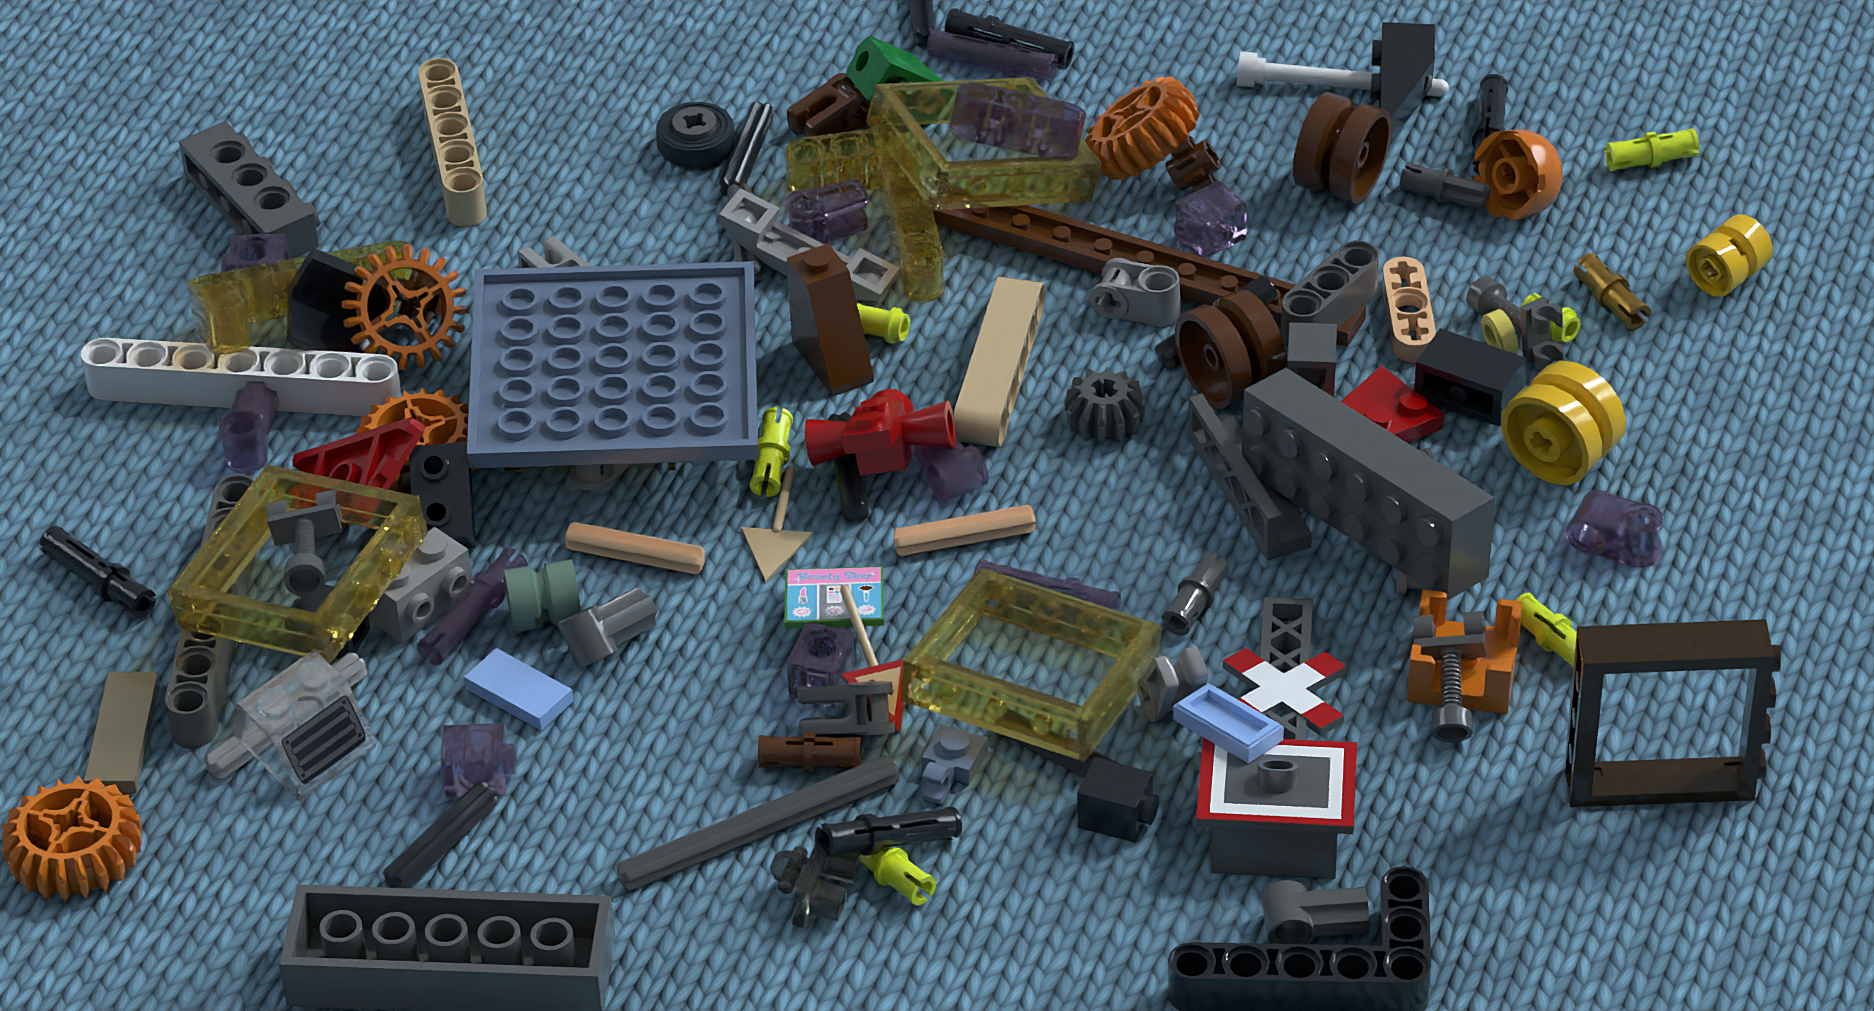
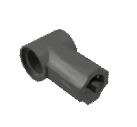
M638 587L609 600L599 607L594 605L560 621L557 625L578 668H582L617 651V645L656 626L655 617L657 609L651 596L644 594Z
M1283 880L1267 886L1262 892L1261 903L1270 944H1309L1313 937L1369 933L1370 919L1366 888L1356 887L1307 891L1299 882Z

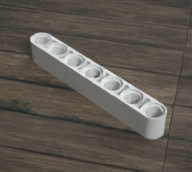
M98 338L88 342L81 350V360L88 392L92 397L100 400L364 416L370 414L371 405H384L386 396H391L395 399L402 397L397 363L393 358L382 354L318 350L304 351L301 349L120 338Z

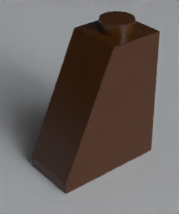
M829 243L787 257L792 343L831 396L874 382V374L849 269Z

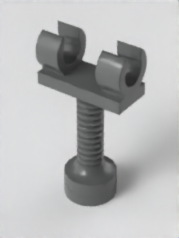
M1483 276L1473 282L1467 292V305L1481 316L1497 309L1503 310L1509 317L1512 325L1522 331L1523 357H1526V363L1530 364L1533 362L1534 368L1541 372L1547 365L1551 364V359L1557 362L1560 360L1564 361V348L1559 343L1551 342L1550 321L1563 328L1562 308L1559 305L1549 303V299L1543 296L1519 308L1506 299V288L1493 278Z
M336 490L316 493L317 506L287 512V500L267 504V523L275 546L295 542V555L290 557L284 566V584L287 590L296 596H313L324 587V563L315 555L314 540L316 537L342 532L340 523L342 521L340 504L336 505Z
M1483 611L1464 612L1465 635L1436 637V625L1433 623V615L1414 616V644L1421 646V655L1432 656L1435 661L1441 660L1442 707L1432 713V736L1443 742L1467 740L1473 734L1471 711L1462 707L1461 659L1487 657L1486 622L1483 619Z

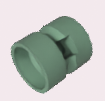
M572 559L545 563L541 572H536L531 566L503 570L513 633L540 629L544 620H550L555 626H558L557 623L581 612Z

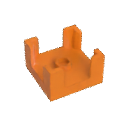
M1423 589L1419 616L1433 615V623L1436 625V637L1465 635L1464 623L1446 621L1447 594L1441 591ZM1499 599L1496 606L1495 626L1486 625L1487 657L1461 659L1462 707L1469 710L1508 714L1519 646L1522 601ZM1413 644L1409 665L1407 702L1442 706L1441 660L1435 661L1432 656L1421 655V646Z

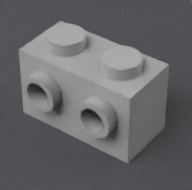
M436 527L363 578L369 620L401 643H404L474 591L468 549Z

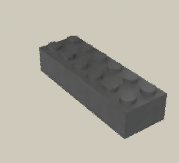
M1287 368L1244 389L1242 455L1260 481L1414 579L1429 590L1445 592L1447 594V601L1489 577L1495 497Z
M297 884L279 963L286 1005L293 1007L396 1011H604L616 939L611 896Z

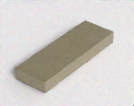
M108 671L85 773V784H89L99 777L105 787L116 784L121 793H137L160 686L158 672Z

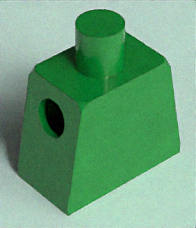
M871 36L865 38L857 46L855 56L846 71L848 77L868 101L928 126L931 125L952 90L950 86L914 55ZM911 81L916 87L912 91L907 92L904 88V82L909 85Z

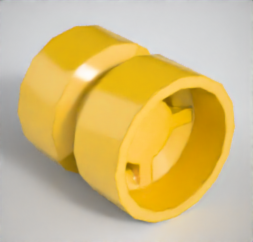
M1736 214L1714 229L1713 233L1706 235L1689 248L1686 253V267L1694 283L1703 292L1711 296L1723 297L1741 285L1746 278L1754 275L1770 262L1773 257V245L1770 236L1758 221L1747 215Z

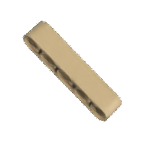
M430 59L419 67L418 75L423 111L447 218L456 226H474L485 219L487 207L483 175L458 68L455 62L450 59Z
M997 277L954 410L956 442L993 447L1002 446L1041 322L1045 303L1044 282Z

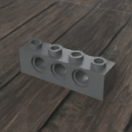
M224 121L179 141L185 176L271 268L309 252L312 247H319L316 228L320 226V220L315 208L309 202L304 203L296 195L295 189L289 180H282L274 172L270 161L265 156L260 157L252 149L248 138L244 134H238Z

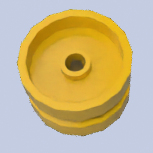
M1561 360L1547 365L1532 380L1528 387L1523 388L1510 400L1502 411L1501 430L1506 445L1516 460L1534 476L1551 484L1565 486L1579 482L1588 474L1599 459L1604 458L1625 435L1626 415L1622 402L1611 385L1594 370L1577 362Z

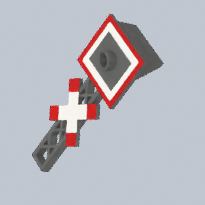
M1264 597L1260 657L1249 649L1244 648L1223 660V669L1254 689L1237 700L1283 725L1284 736L1282 742L1249 764L1203 737L1196 827H1212L1211 873L1336 879L1338 834H1353L1357 742L1306 740V727L1321 736L1344 723V715L1312 693L1346 674V665L1325 651L1310 659L1313 599ZM1279 619L1295 620V621H1293V622L1289 623L1288 625H1286L1285 623H1283V622L1280 621ZM1287 647L1292 652L1284 655L1279 650ZM1282 709L1288 714L1280 717L1275 713Z

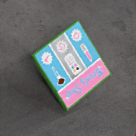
M883 566L785 569V629L853 627L840 593L842 585L849 586L864 626H884Z

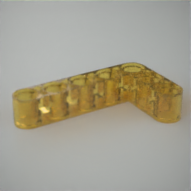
M898 126L803 137L795 139L787 145L785 149L787 187L795 196L817 197L879 189L897 266L900 268L899 274L904 293L911 300L918 302L933 301L944 292L943 249L914 136L909 130Z
M386 241L326 253L373 271L368 263L367 256L374 253L378 256L381 263L384 264L386 263L384 248L392 246L395 250L396 258L401 259L402 248L408 242ZM307 256L203 275L189 280L187 286L194 328L209 351L214 354H231L250 348L252 344L249 323L286 317L288 285ZM396 269L389 272L395 281L397 277L409 280L412 270Z

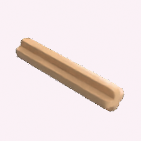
M1021 505L900 527L893 531L894 547L898 556L903 557L1029 534L1035 531V515L1030 505Z
M579 522L570 523L565 534L566 548L571 551L693 575L701 572L705 562V549L697 545Z

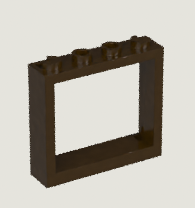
M1766 619L1577 626L1564 764L1570 807L1755 800L1757 781L1766 777V756L1762 744H1770L1771 722L1767 708H1775L1776 704L1775 681L1771 676L1772 672H1779L1781 668L1780 645L1771 644ZM1749 669L1738 756L1595 762L1604 674Z

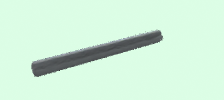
M884 755L620 861L616 865L619 881L625 890H634L882 790L899 781L898 768L890 756Z

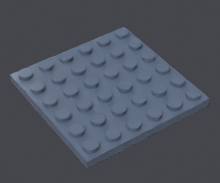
M754 261L475 269L467 437L469 468L759 460Z

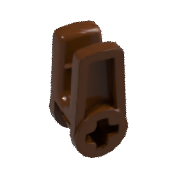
M839 73L787 109V122L789 129L793 133L802 134L805 132L808 145L815 150L855 129L866 126L876 115L878 105L868 101L846 73Z

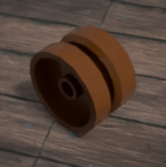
M1330 92L1320 95L1311 106L1296 143L1293 158L1295 184L1319 193L1330 188L1332 196L1357 205L1364 202L1373 191L1388 155L1392 133L1390 112L1365 103L1354 108L1352 100Z
M1238 289L1220 297L1213 302L1212 306L1204 304L1185 312L1177 319L1175 340L1181 365L1198 394L1202 393L1209 405L1214 408L1224 409L1244 399V389L1287 368V354L1281 332L1264 303L1248 290Z

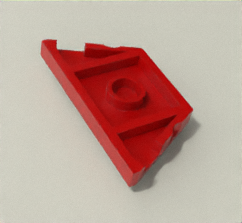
M409 417L294 454L292 459L293 467L302 472V482L299 481L294 485V499L297 500L296 510L317 506L316 493L336 490L335 500L336 505L340 504L342 521L340 523L342 527L372 518L422 436L425 425L413 417Z

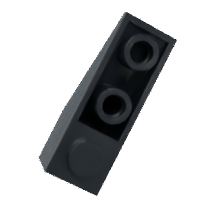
M1382 22L1381 40H1372L1371 66H1379V74L1372 73L1370 100H1379L1378 108L1390 112L1392 120L1390 144L1432 87L1435 63V24Z

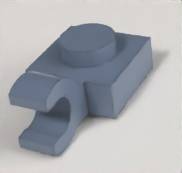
M941 724L922 756V780L929 782L922 794V799L943 804L954 781L969 785L988 753V737Z

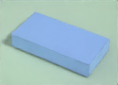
M498 648L493 650L464 676L466 690L540 731L573 702L571 688Z
M1209 683L1173 706V720L1248 764L1283 741V725Z

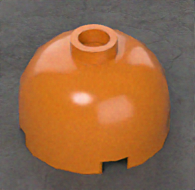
M1517 129L1494 132L1482 141L1475 153L1474 162H1480L1478 167L1479 175L1473 176V180L1490 186L1489 202L1485 208L1491 215L1497 218L1502 217V214H1504L1510 220H1519L1537 215L1552 204L1561 190L1563 170L1558 152L1548 139L1531 130Z

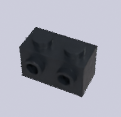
M1440 328L1416 361L1414 391L1425 397L1430 403L1500 427L1502 411L1509 401L1524 388L1526 357Z
M467 442L415 446L409 455V462H405L401 469L403 491H411L412 508L404 509L406 538L414 537V541H416L436 527L464 547L476 548L472 475L467 460Z

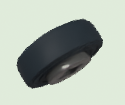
M686 102L674 106L663 113L656 124L657 148L664 159L678 166L694 168L718 163L730 154L734 146L735 131L733 119L725 109L716 104Z

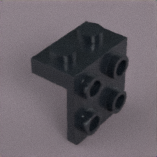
M312 247L288 285L287 341L292 346L304 351L364 352L370 344L367 338L355 345L350 340L353 335L361 332L359 325L344 327L343 324L345 319L356 317L355 309L346 310L341 308V302L344 300L356 301L357 294L348 292L344 287L347 282H354L361 286L363 280L358 278L353 272L358 265ZM378 280L372 286L367 301V312L370 322L379 316L387 306V298Z

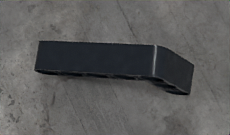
M1406 866L1392 868L1382 876L1379 905V945L1183 943L1175 947L1170 952L1168 958L1169 1002L1179 1011H1424L1429 1002L1431 977L1429 886L1427 878L1421 871Z

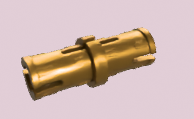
M1588 253L1579 258L1578 262L1587 271L1584 272L1579 266L1575 265L1573 273L1594 293L1595 301L1603 308L1606 305L1623 321L1628 329L1635 330L1643 326L1647 321L1637 311H1640L1645 317H1650L1651 309L1629 289L1630 284L1628 280L1621 274H1614L1594 253Z

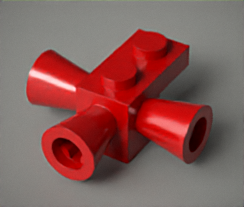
M895 389L881 390L874 394L872 398L861 402L860 406L855 408L849 422L807 419L805 422L806 449L812 466L855 453L859 475L906 470L913 455L911 445L954 448L956 442L954 417L948 400L914 412L910 399L904 393Z

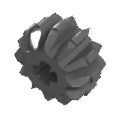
M1108 367L1101 373L1088 369L1085 377H1073L1072 385L1067 390V396L1064 398V411L1067 412V422L1070 425V431L1080 432L1083 441L1098 438L1102 445L1106 439L1112 438L1121 443L1124 434H1136L1137 427L1142 422V416L1145 414V400H1143L1139 381L1128 379L1126 371L1113 374Z

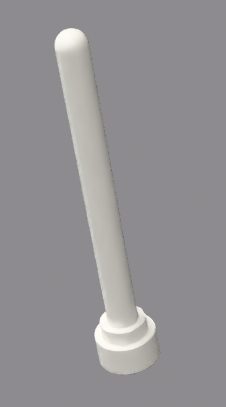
M1240 51L1237 86L1254 88L1255 84H1264V80L1370 90L1372 73L1266 63V58L1258 57V53ZM1433 78L1432 87L1426 96L1442 97L1446 95L1449 90L1447 82L1442 79Z

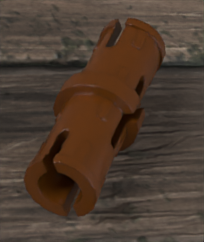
M805 732L804 737L759 735V768H804V773H815L816 768L852 769L861 765V737H816L815 732Z

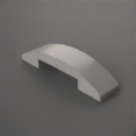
M740 188L720 212L718 222L738 243L761 261L788 277L787 257L825 245L778 222L779 207ZM859 248L853 258L834 249L849 269L856 300L879 301L899 273V267Z

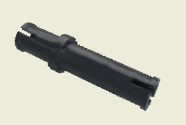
M952 8L945 21L944 32L946 35H953L977 42L982 49L991 50L994 47L1024 57L1058 65L1061 68H1068L1074 55V42L1060 40L1031 30L1001 23L1000 19L996 16L988 15L984 18Z
M1498 74L1486 75L1480 82L1478 123L1472 132V145L1475 153L1485 138L1494 132L1505 131L1504 118L1506 95L1508 92V86L1506 85L1508 82L1503 76ZM1473 159V165H1475L1473 169L1479 175L1478 167L1480 161L1474 162Z
M60 526L50 527L41 536L39 544L42 547L40 551L62 564L63 567L83 581L92 585L96 594L107 602L114 601L135 618L145 617L154 608L156 599L153 597L156 594L151 589L131 577L130 571L121 564L108 562L88 546L73 538Z
M952 806L945 807V809L911 812L878 818L871 813L858 815L854 821L821 824L815 831V845L819 854L825 858L831 857V855L859 852L863 856L878 854L881 848L945 839L954 840L961 835L962 819L959 811Z

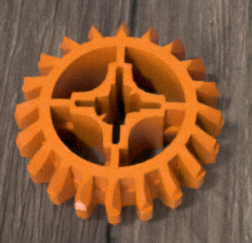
M1157 77L1152 82L1150 80L1145 81L1138 88L1132 87L1129 93L1119 96V99L1114 104L1107 106V110L1096 118V124L1089 128L1088 135L1084 141L1085 151L1090 156L1089 160L1097 170H1100L1110 180L1119 179L1122 181L1130 176L1137 177L1146 169L1151 170L1158 162L1165 161V157L1171 152L1177 151L1178 145L1186 141L1189 137L1188 133L1195 129L1200 113L1194 101V96L1187 87H1184L1174 77Z
M409 244L403 246L401 259L396 258L395 250L392 246L384 248L386 259L384 264L381 263L378 256L374 253L367 256L368 263L373 271L369 273L365 268L356 266L353 272L358 278L363 280L361 286L354 282H347L344 287L348 292L357 294L356 301L344 300L341 302L342 309H355L356 317H350L343 321L344 327H352L358 324L361 332L352 336L351 342L355 345L367 338L370 344L363 353L375 354L377 349L383 351L382 355L391 358L392 355H396L398 370L407 369L408 356H413L414 363L418 369L424 368L426 360L423 353L426 351L434 361L441 360L443 356L436 345L440 342L445 347L453 349L456 346V342L447 335L448 330L462 333L465 329L463 324L452 321L453 315H465L468 313L467 306H454L453 298H460L466 295V289L457 288L451 291L448 283L459 277L457 271L454 270L443 277L439 271L447 262L445 258H438L430 266L426 264L430 257V250L423 248L418 255V259L414 260L412 259V246ZM396 269L413 270L421 273L431 282L417 291H409L398 280L395 281L389 271ZM378 280L387 298V306L379 316L370 322L367 312V301L372 286ZM424 294V297L415 303L416 308L412 309L415 312L412 320L406 315H402L385 321L386 317L394 313L393 307L398 306V304L394 303L398 295L403 300H407ZM439 294L442 303V314L438 327L431 335L427 329L428 325L423 318V308L429 300ZM393 324H401L411 334L415 335L420 344L415 346L395 345L383 339L378 333Z
M424 388L418 394H408L404 390L402 397L395 399L391 396H386L384 405H371L370 414L361 416V424L356 429V434L413 417L425 425L424 432L416 446L467 442L469 404L461 403L458 395L445 397L442 389L434 394H427ZM471 468V471L478 470V468ZM401 470L389 488L393 490L396 497L401 496L405 492H411L403 491Z
M78 775L73 783L63 784L57 778L54 787L47 789L38 785L36 796H21L19 807L9 809L8 822L2 825L4 861L8 862L10 873L14 876L15 882H22L28 893L39 890L45 900L55 893H59L66 902L73 893H81L87 899L89 891L99 888L107 892L109 880L124 881L125 869L136 867L137 854L142 852L141 820L139 814H136L134 804L130 801L129 795H122L116 784L105 787L99 777L89 784H85Z

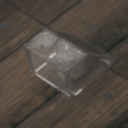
M315 649L237 703L233 735L299 802L376 748L377 742L348 682Z

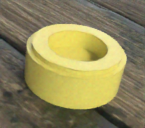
M1497 309L1483 315L1481 328L1486 343L1499 349L1516 353L1518 351V339L1506 313L1501 309Z

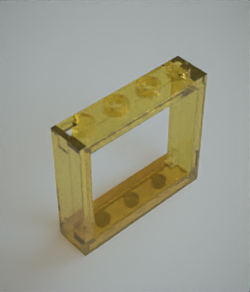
M1033 77L875 84L866 123L933 211L1092 201L1102 162ZM1011 104H1019L1018 109L1010 110ZM1019 120L1047 156L947 161L921 128L920 124ZM947 186H949L947 194H943Z
M267 465L168 589L167 592L178 627L332 662L346 642L351 640L355 630L369 611L376 607L379 598L393 579L399 576L403 566L417 547L423 544L422 541L428 534L419 497ZM336 490L335 500L336 505L340 504L341 522L378 529L315 613L226 593L271 535L267 523L268 503L287 500V512L317 506L316 493Z
M981 567L903 660L901 701L1085 762L1138 692V681L1143 677L1152 660L1159 657L1162 625ZM986 600L997 602L998 606L986 604ZM983 615L1118 658L1082 706L946 661ZM927 683H929V690L923 689ZM1071 730L1077 732V739L1070 737Z

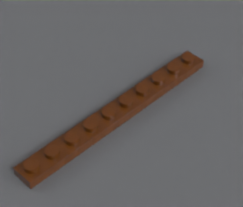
M950 182L929 208L930 223L1102 274L1104 265L1113 258H1123L1132 262L1173 268L1179 275L1180 298L1203 305L1212 306L1213 302L1220 297L1241 289L1259 276H1263L1255 272ZM1117 271L1114 276L1117 277L1120 271ZM1266 276L1273 283L1277 291L1276 299L1267 304L1266 307L1272 314L1277 326L1281 327L1282 298L1295 284ZM1366 305L1337 330V345L1348 348L1365 321Z

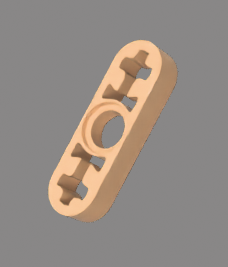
M1396 257L1385 263L1382 278V290L1393 352L1399 359L1416 363L1417 359L1436 335L1426 275L1423 265L1418 260L1410 257ZM1401 279H1406L1409 287L1401 288ZM1401 306H1414L1420 310L1414 313H1406L1397 308ZM1416 331L1417 341L1411 339L1410 335H1408L1409 332Z

